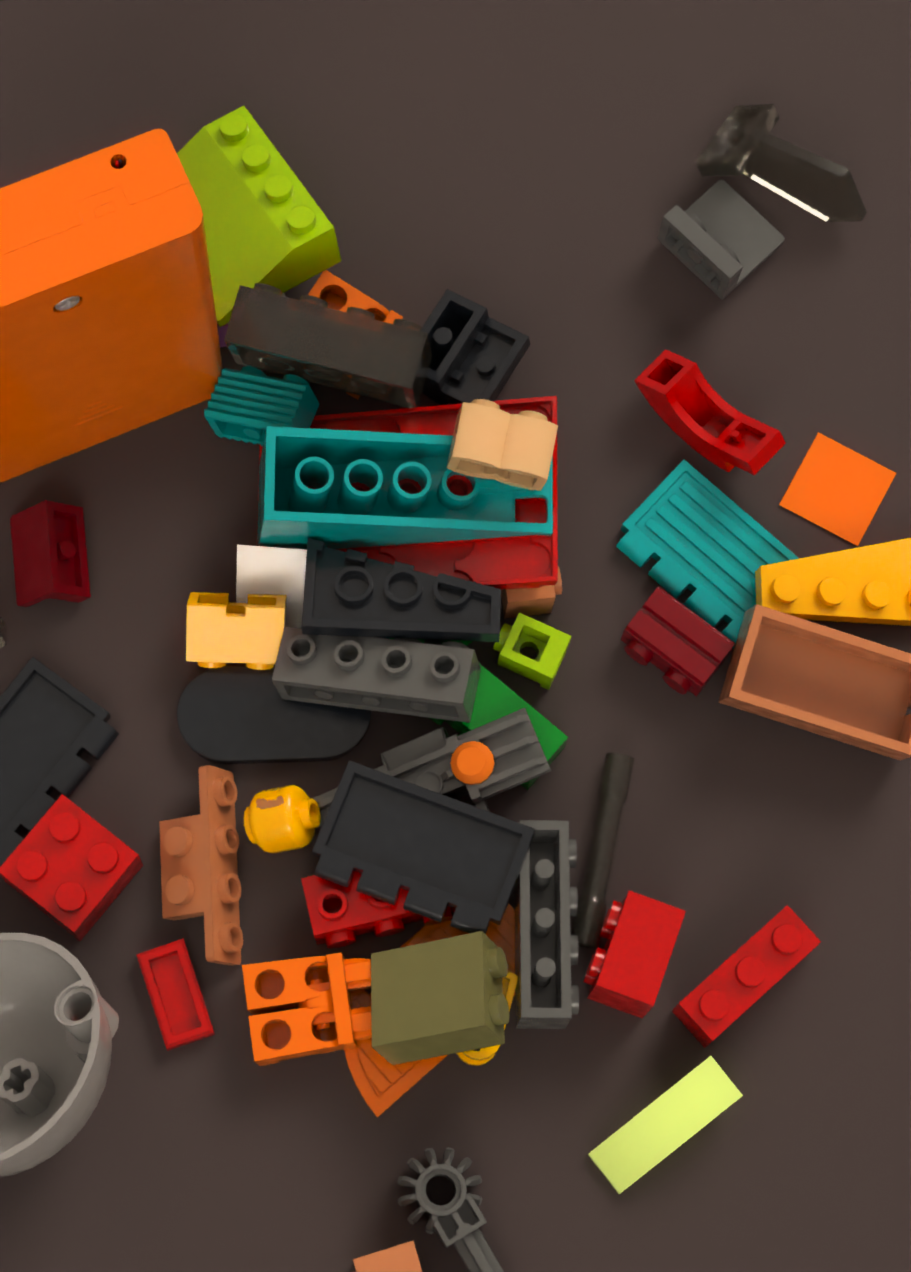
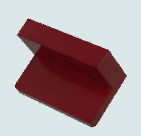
M44 500L11 516L10 526L17 605L29 607L48 598L77 603L91 598L83 507Z

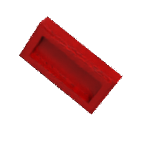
M184 938L136 954L167 1051L215 1035Z

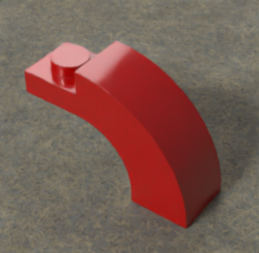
M665 349L634 380L651 407L682 440L708 461L727 472H730L736 466L755 476L786 444L780 430L753 419L728 404L707 382L696 362Z

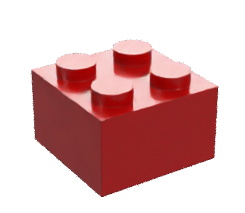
M61 794L1 865L0 876L78 941H81L143 867V863L138 853Z
M630 890L622 902L613 900L599 934L600 937L607 939L605 948L597 947L584 976L583 983L591 985L587 999L643 1019L655 1004L686 911Z

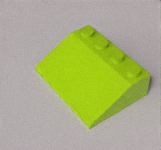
M244 105L205 125L177 153L202 208L216 320L220 327L342 261L334 226Z

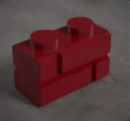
M659 586L628 623L620 639L627 644L624 650L633 660L644 666L651 662L665 673L662 678L673 690L680 694H686L689 691L696 697L724 663L735 646L733 641Z

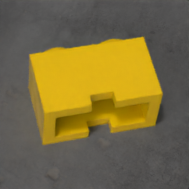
M190 592L186 616V661L197 662L198 666L203 668H221L226 666V663H246L247 668L254 670L273 668L276 664L284 627H286L287 595L248 594L247 603L229 602V593Z

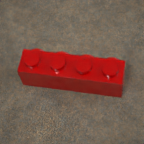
M356 871L348 888L315 875L301 878L317 945L326 943L327 948H340L355 943V936L375 931L376 937L390 936L404 931V924L423 920L424 925L440 924V922L403 909L409 892L407 890L401 889L395 905L357 892V885L362 874ZM448 906L441 923L451 920L453 918L452 913L456 909Z

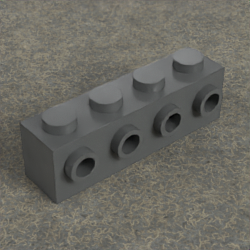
M302 626L301 628L284 627L272 681L281 699L470 723L481 667L475 650L458 642L447 641L441 645L422 643L418 639L394 638L392 640L375 637L302 634Z
M519 820L518 823L535 828V835L515 885V974L518 976L515 989L516 1029H566L572 1015H578L579 987L578 985H571V965L578 964V936L571 935L570 916H577L578 907L577 887H570V868H576L577 843L576 839H569V821Z

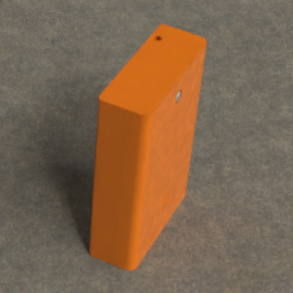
M159 128L153 129L0 188V483L211 399V393L214 392L215 385L218 384V377L221 376L223 367L204 219L201 205L167 132Z

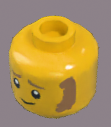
M296 785L263 790L254 795L250 806L246 807L244 811V827L249 840L268 853H279L307 846L313 839L315 828L319 827L321 822V814L317 802L313 798L309 799L306 792Z

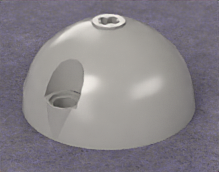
M0 933V1177L12 1176L26 1171L51 1158L71 1142L85 1126L97 1107L106 1086L111 1065L112 1038L119 1024L117 1012L101 996L97 986L80 961L62 945L45 937L28 933Z

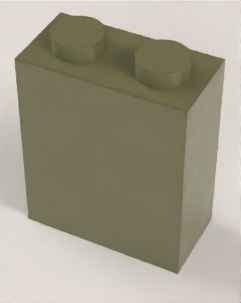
M483 931L371 953L372 1048L392 1065L505 1044L504 1025L508 1024L510 1014L507 1000L503 995L502 978L506 977L508 973L507 959L503 949L497 947Z

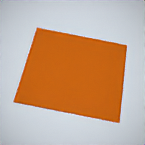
M818 432L779 505L858 546L890 487L896 472Z

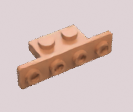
M206 765L198 769L200 814L159 821L163 919L173 921L204 916L205 957L207 962L234 966L241 964V948L243 946V932L240 927L239 915L241 883L238 878L237 866L239 835L236 830L235 818L237 787L231 771Z

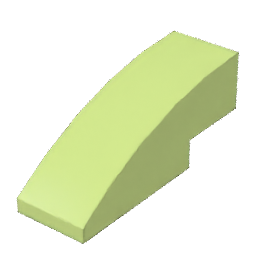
M709 1056L588 1153V1156L616 1192L621 1194L743 1095L714 1058Z

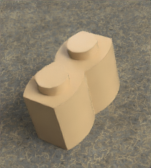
M475 399L471 403L463 402L457 414L446 468L471 477L494 479L506 485L541 491L548 480L558 425L547 421L545 415L535 411H521L519 414H510L501 410L497 403L486 399Z

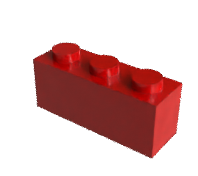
M787 905L681 1000L672 1012L701 1045L706 1048L816 948L821 941Z

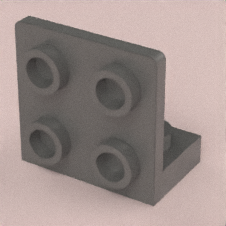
M721 179L685 211L677 204L663 216L657 240L723 300L783 245L785 237L729 184Z

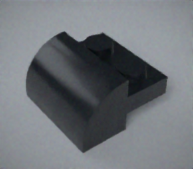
M447 289L400 360L399 366L404 376L413 386L440 405H447L448 403L462 404L463 402L471 403L475 399L495 401L530 347L529 336L490 318L486 307Z

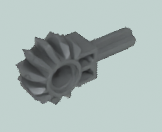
M449 1147L446 1148L443 1154L442 1164H437L433 1148H427L424 1151L425 1160L428 1165L426 1169L418 1160L410 1158L407 1165L418 1178L413 1179L408 1176H399L397 1181L398 1185L413 1189V1194L403 1195L398 1198V1205L402 1207L416 1202L418 1206L409 1215L407 1221L413 1225L419 1221L424 1213L429 1215L425 1225V1232L433 1234L435 1231L444 1248L453 1244L469 1272H504L479 1227L487 1223L478 1207L482 1203V1197L466 1193L468 1187H474L482 1183L480 1175H474L467 1179H464L462 1173L471 1166L472 1160L466 1157L454 1168L451 1166L454 1158V1149ZM433 1177H444L452 1184L454 1193L450 1203L440 1206L435 1205L428 1199L426 1184Z

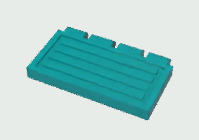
M685 459L622 524L621 531L625 535L616 545L621 552L640 568L651 558L656 560L657 563L652 567L648 575L675 599L688 588L693 594L683 605L714 628L722 619L725 620L728 626L721 633L735 644L745 611L756 604L755 571L762 565L799 559Z

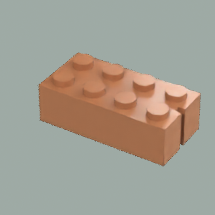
M758 604L745 611L718 703L899 761L911 757V714L905 716L907 708L911 709L910 653Z

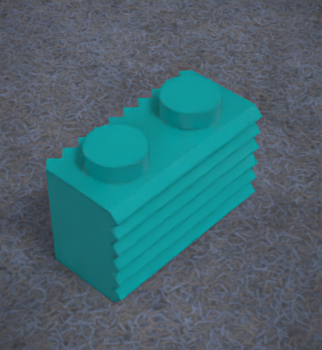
M250 366L242 367L241 371L224 368L222 369L221 376L218 377V384L215 385L214 392L211 393L208 408L204 409V417L215 434L221 438L226 437L229 440L233 438L236 441L242 440L245 443L251 442L254 445L258 443L263 446L266 426L310 428L319 407V402L309 383L299 376L286 374L283 376V379L269 377L261 370Z

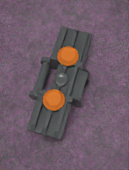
M525 708L459 736L455 734L449 737L445 728H439L381 753L383 765L375 768L377 771L445 796L455 793L458 797L469 794L475 807L488 812L491 811L486 799L551 771ZM338 787L313 798L320 809V829Z

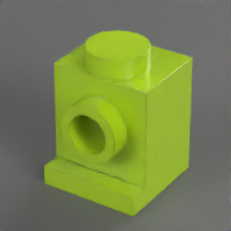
M518 613L513 626L504 623L500 631L499 642L494 644L493 649L500 652L497 665L540 683V687L549 690L568 650L572 636L522 613ZM524 647H532L536 650L537 657L531 659L520 654V650Z

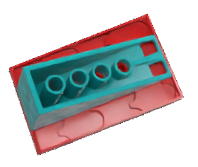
M557 396L493 401L500 406L501 410L510 414H519L521 411H535L545 415L547 421L557 425ZM462 404L314 416L310 428L266 426L263 446L259 444L256 546L307 549L308 538L325 542V547L343 552H347V549L367 553V558L392 565L397 561L414 566V571L438 576L442 573L498 589L540 588L542 586L555 585L558 581L557 435L548 480L542 490L537 491L506 485L494 479L467 476L446 468L457 414Z

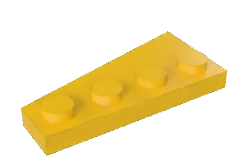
M911 538L762 565L755 571L756 604L805 620L911 626Z

